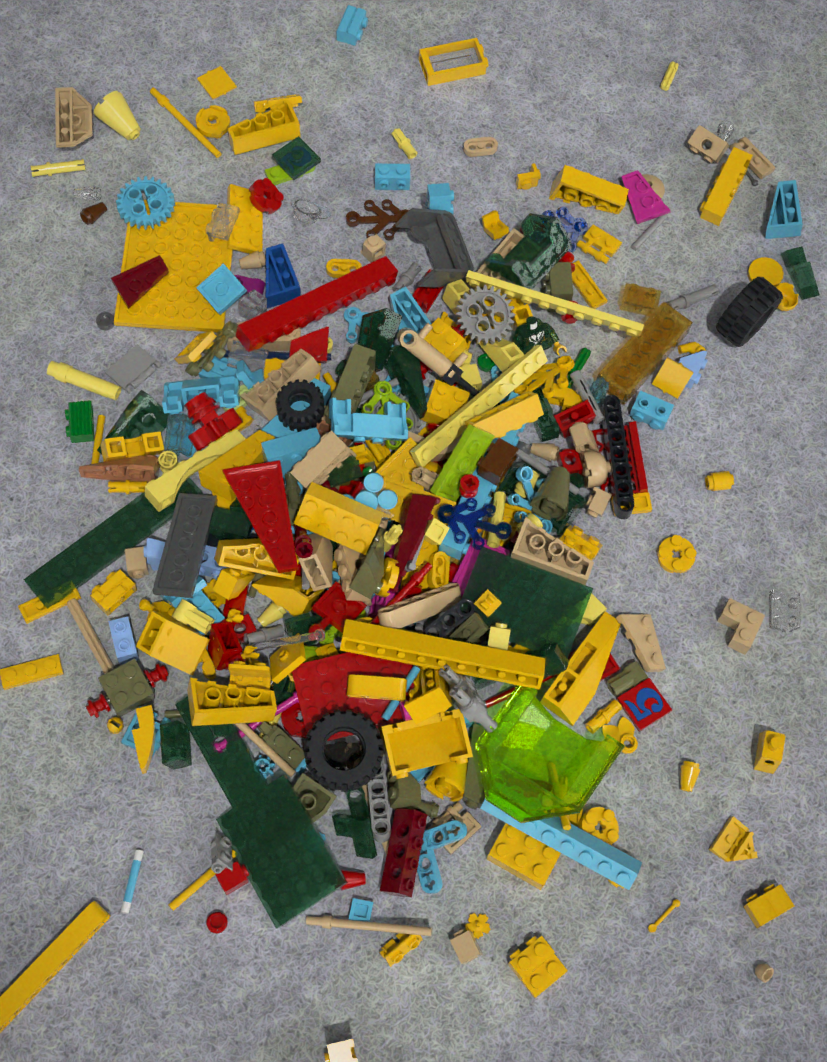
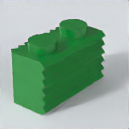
M90 400L69 402L68 409H65L66 420H69V426H66V436L70 437L72 443L91 442L95 439L94 413Z

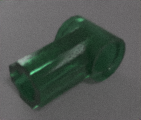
M360 787L357 790H348L346 801L349 806L354 829L371 826V818L363 789ZM357 792L361 795V799L358 802H354L350 799V795Z

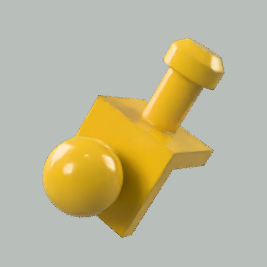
M143 599L139 603L140 610L149 612L146 621H148L152 611L165 612L172 616L176 608L165 601L152 602L150 604L149 600Z

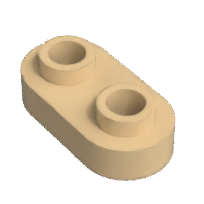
M493 137L468 139L464 143L463 151L469 157L493 155L497 151L498 142Z

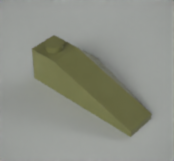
M382 527L375 536L349 587L371 599L374 592L378 594L383 586V583L380 582L384 575V529Z

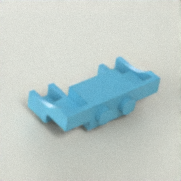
M236 375L165 382L162 401L164 414L175 415L183 412L184 405L203 392L208 397L213 398L216 403L219 402L220 407L234 408L240 403V381Z
M331 398L329 400L331 431L338 437L354 439L356 443L371 440L373 444H382L385 440L406 441L408 439L406 403L391 404V402H386L384 404V415L351 414V399L336 400V398Z

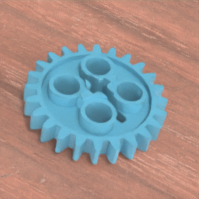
M147 176L144 177V180L137 177V182L131 179V185L125 183V189L120 188L121 194H117L118 200H116L120 218H124L125 223L130 222L131 227L136 224L137 229L141 225H144L145 230L148 225L152 229H154V224L161 226L160 221L167 222L166 217L171 218V212H174V194L171 192L170 187L167 188L166 182L161 184V179L156 182L154 177L148 180ZM141 191H144L146 201L149 206L150 215H148L146 212V207L143 201Z

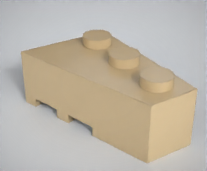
M330 431L321 437L320 442L307 452V456L302 461H298L293 466V470L290 473L308 490L311 482L321 485L330 478L328 475L335 468L340 470L344 467L342 463L349 457L354 459L357 455L334 432Z

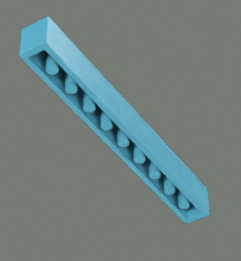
M511 392L507 401L519 396V394ZM527 423L523 424L522 428L507 432L501 439L516 447L520 439L518 434L519 432L523 433ZM494 438L492 442L496 443L498 438ZM478 466L472 474L479 480L478 493L473 498L461 497L448 525L450 529L439 545V551L445 552L448 556L458 560L461 559L463 554H467L470 547L468 542L470 538L474 539L478 529L475 528L477 522L481 524L485 515L483 509L484 507H489L492 500L490 494L491 492L495 493L498 487L477 475Z

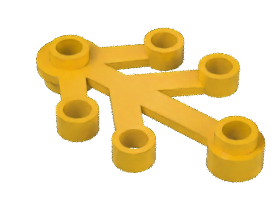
M562 356L558 358L557 363L543 364L536 370V373H533L521 385L516 387L514 393L521 395L528 391L532 392L545 383V388L542 390L544 398L553 397L555 394L553 390L555 376L560 373V378L557 379V385L560 389L568 387L567 375L568 371L575 365L574 360L570 356Z

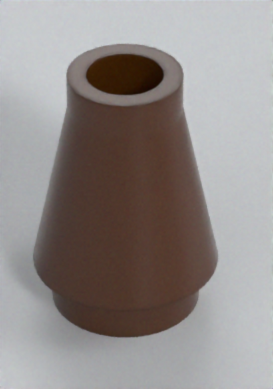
M103 202L83 208L82 212H80V217L85 224H94L107 211V207Z

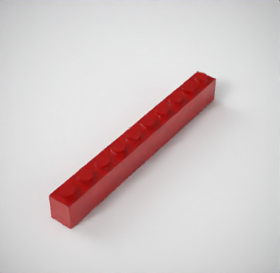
M384 256L239 324L236 337L248 352L260 349L268 342H274L279 337L289 335L294 330L303 328L314 320L318 321L329 313H335L339 308L347 307L352 302L358 299L362 300L367 295L376 293L385 286L393 285L396 281L398 270L387 256Z

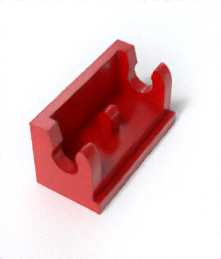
M444 286L417 287L412 296L424 313H428Z

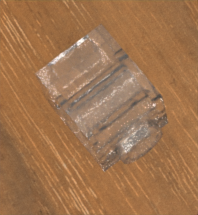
M255 289L238 300V313L247 320L267 312V298Z

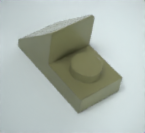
M474 613L447 639L481 645L482 642L479 638L489 627L478 613Z

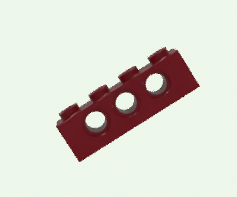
M415 809L395 810L380 892L392 896L412 898L427 814Z

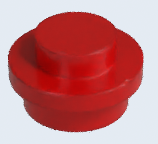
M213 912L208 916L206 925L210 932L219 934L227 928L228 920L223 913Z

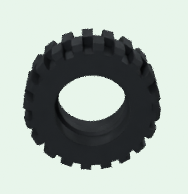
M764 277L754 278L734 298L716 324L717 332L734 346H743L761 329L777 309L783 299L782 292Z
M347 709L346 711L335 710L334 713H326L320 720L317 719L313 727L309 729L304 744L305 762L312 777L319 784L333 791L341 790V792H348V790H357L361 786L368 784L377 774L384 753L383 739H381L379 729L373 725L374 722L371 719L365 718L362 713L358 712L357 714ZM337 732L353 733L360 739L363 745V757L359 764L352 769H336L325 758V744Z

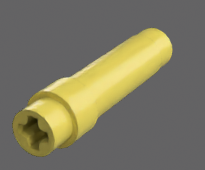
M51 361L48 365L47 375L53 376L55 380L70 383L115 401L121 393L120 386L77 370L71 365Z

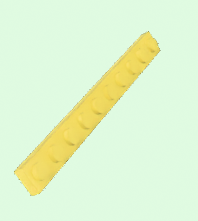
M468 270L466 282L472 287L476 288L477 286L483 287L486 285L487 290H490L494 286V292L501 289L500 293H506L507 298H519L526 304H531L532 302L538 304L542 309L551 308L559 314L566 315L567 313L573 315L575 319H586L597 326L606 325L613 331H625L629 336H641L644 324L477 272Z
M534 346L415 446L410 452L417 467H424L457 439L466 429L465 421L492 409L548 360L542 346Z

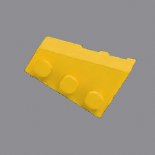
M420 666L421 670L413 681L415 687L409 691L410 700L405 702L404 707L415 724L439 712H445L452 706L451 696L449 695V683L439 675L438 669Z

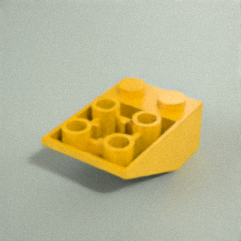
M266 575L252 584L260 594L266 595L276 605L283 607L292 616L299 619L312 610L313 605L326 590L313 591L311 585L308 590L302 589V577L295 576L294 580Z
M152 611L136 647L151 657L193 675L210 639L165 612Z

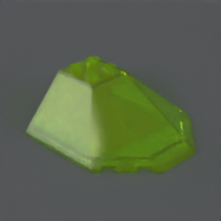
M517 685L493 718L498 724L496 729L494 730L490 726L493 730L490 733L485 729L475 743L486 801L520 823L580 813L625 746L609 735H606L603 741L584 738L553 718L536 698L538 694L536 689Z

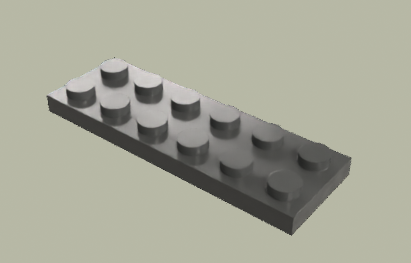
M179 493L152 589L154 595L193 598L218 502L217 496Z

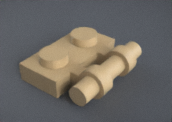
M459 802L454 806H449L446 809V813L439 819L436 818L432 821L433 824L427 829L445 824L451 818L466 824L467 835L463 839L443 846L450 855L482 827L468 811L463 816L458 813L463 809ZM456 827L455 830L448 831V833L458 834L460 827ZM443 834L437 838L438 842L442 841Z

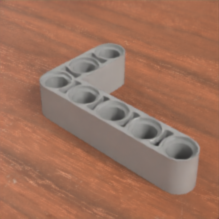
M385 752L383 753V759L379 768L381 772L376 774L368 783L372 835L374 840L379 843L388 841L391 835L384 765L388 764ZM376 788L383 790L379 794L373 793V790ZM377 808H383L385 811L379 814L376 813L374 810ZM384 827L387 831L385 833H378L376 830Z

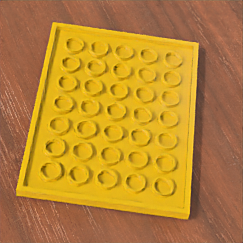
M143 200L145 203L146 212L148 215H150L147 201ZM175 202L171 218L166 217L167 222L160 221L161 226L154 224V229L150 225L147 226L146 230L144 225L137 229L136 224L131 227L130 222H128L121 273L159 255L166 264L169 273L129 309L118 293L114 326L201 332L213 331L216 333L222 330L225 325L226 311L220 315L196 287L223 263L231 271L233 249L227 248V205Z

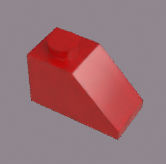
M587 399L554 417L565 439L571 436L569 428L573 424L583 422L588 425L596 417V414Z

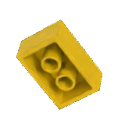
M505 823L487 856V860L541 890L561 853Z

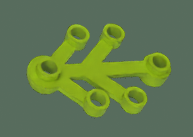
M379 381L373 389L375 395L368 403L363 405L361 411L365 414H372L374 406L380 399L382 407L377 412L379 415H384V404L389 402V400L394 404L406 403V412L409 410L410 404L392 393V387L389 382ZM365 407H368L371 411H366ZM406 418V422L410 425L407 428L410 430L413 426V421L410 418ZM385 440L387 448L391 450L398 449L402 441Z

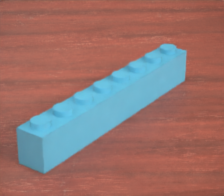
M496 782L492 785L480 808L630 890L641 868V861L571 823V829L564 830L560 817Z

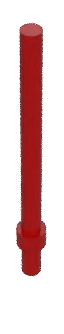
M427 562L418 572H414L410 577V581L385 607L402 601L416 585H419L424 580L423 577L433 566ZM378 615L369 624L379 625Z

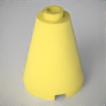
M113 91L103 97L104 102L101 105L98 102L94 108L95 116L127 140L138 138L141 129L123 94Z

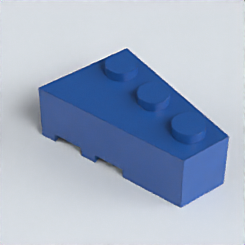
M283 243L266 248V307L271 308L301 296L299 282Z

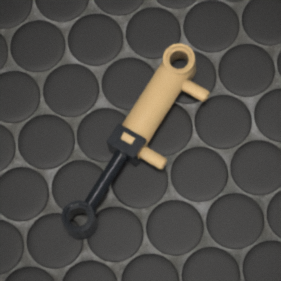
M427 323L418 334L407 327L399 330L397 334L398 342L452 386L456 382L473 397L480 393L461 377L464 371L459 367L468 358L467 354L462 352L453 363L424 340L433 326ZM409 333L412 335V339L406 343L403 341V338Z

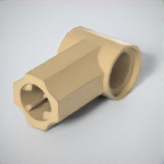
M421 466L414 469L411 474L412 481L422 485L428 491L431 490L434 481L439 476V474L433 471L430 472Z

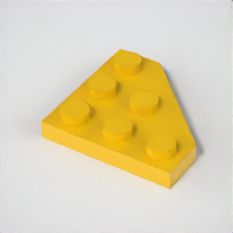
M410 437L375 473L380 474L382 478L386 476L424 490L422 485L412 481L411 474L418 467L410 451L418 444Z

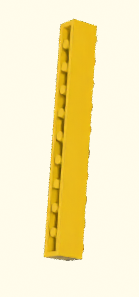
M349 619L345 621L340 646L341 651L440 670L442 668L446 671L443 666L449 665L458 674L539 690L545 672V658Z

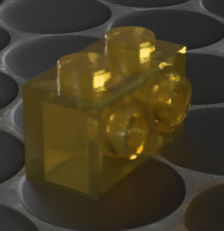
M626 283L619 310L655 317L661 291Z

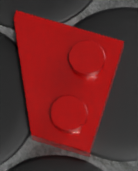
M326 326L291 340L290 357L302 349L313 356L316 362L327 363L329 327Z

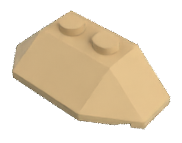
M73 87L55 88L56 148L74 147L93 136L92 105Z

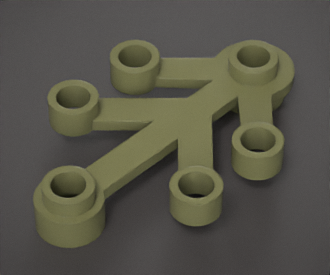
M228 321L222 330L216 333L217 337L214 339L216 340L209 349L202 351L205 355L198 362H190L185 372L195 377L199 375L202 369L209 372L214 366L212 362L213 357L216 356L218 359H221L225 355L226 350L224 346L229 337L233 338L236 335L238 324Z

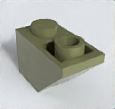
M389 770L387 781H389L388 798L390 800V808L416 809L421 803L420 784L409 772L408 777L396 779V775L391 776Z

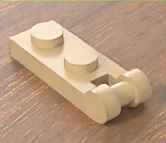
M743 137L738 143L735 142L730 145L731 151L733 147H736L753 155L748 167L760 179L774 172L775 166L748 138Z

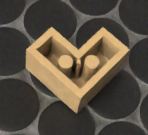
M729 598L717 621L735 630L728 647L745 655L751 648L765 615Z

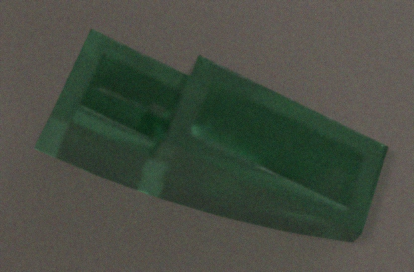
M803 246L784 251L781 255L785 267L801 299L805 300L819 296L810 261L807 262Z
M539 386L532 392L538 394L544 415L538 417V420L533 422V425L541 442L559 438V426L553 417V409L547 398H544L542 389Z

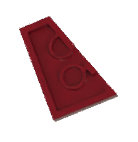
M159 255L111 277V281L129 309L166 276L169 271Z

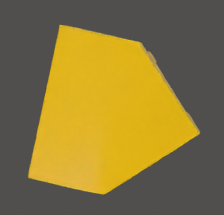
M734 816L728 819L709 848L712 853L725 862L758 858L757 851L754 850L752 838L754 833L750 832Z

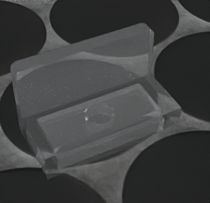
M233 340L228 354L227 366L237 369V362L244 360L251 372L259 369L264 371L265 359H267L269 350L260 348L248 352L241 342Z

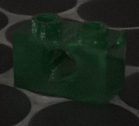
M178 720L161 724L162 764L173 770L191 766L189 726Z

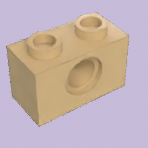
M700 125L687 142L691 146L689 148L696 154L701 152L705 155L703 158L710 163L713 161L718 163L729 147L726 141ZM711 142L712 146L710 149H703L704 143Z

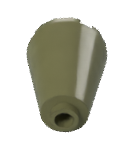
M561 466L553 468L532 498L530 506L533 507L532 511L537 516L545 520L557 518L556 521L566 518L570 486V473L566 468Z

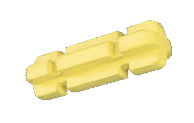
M670 62L664 79L661 82L660 88L662 90H669L678 69V63Z

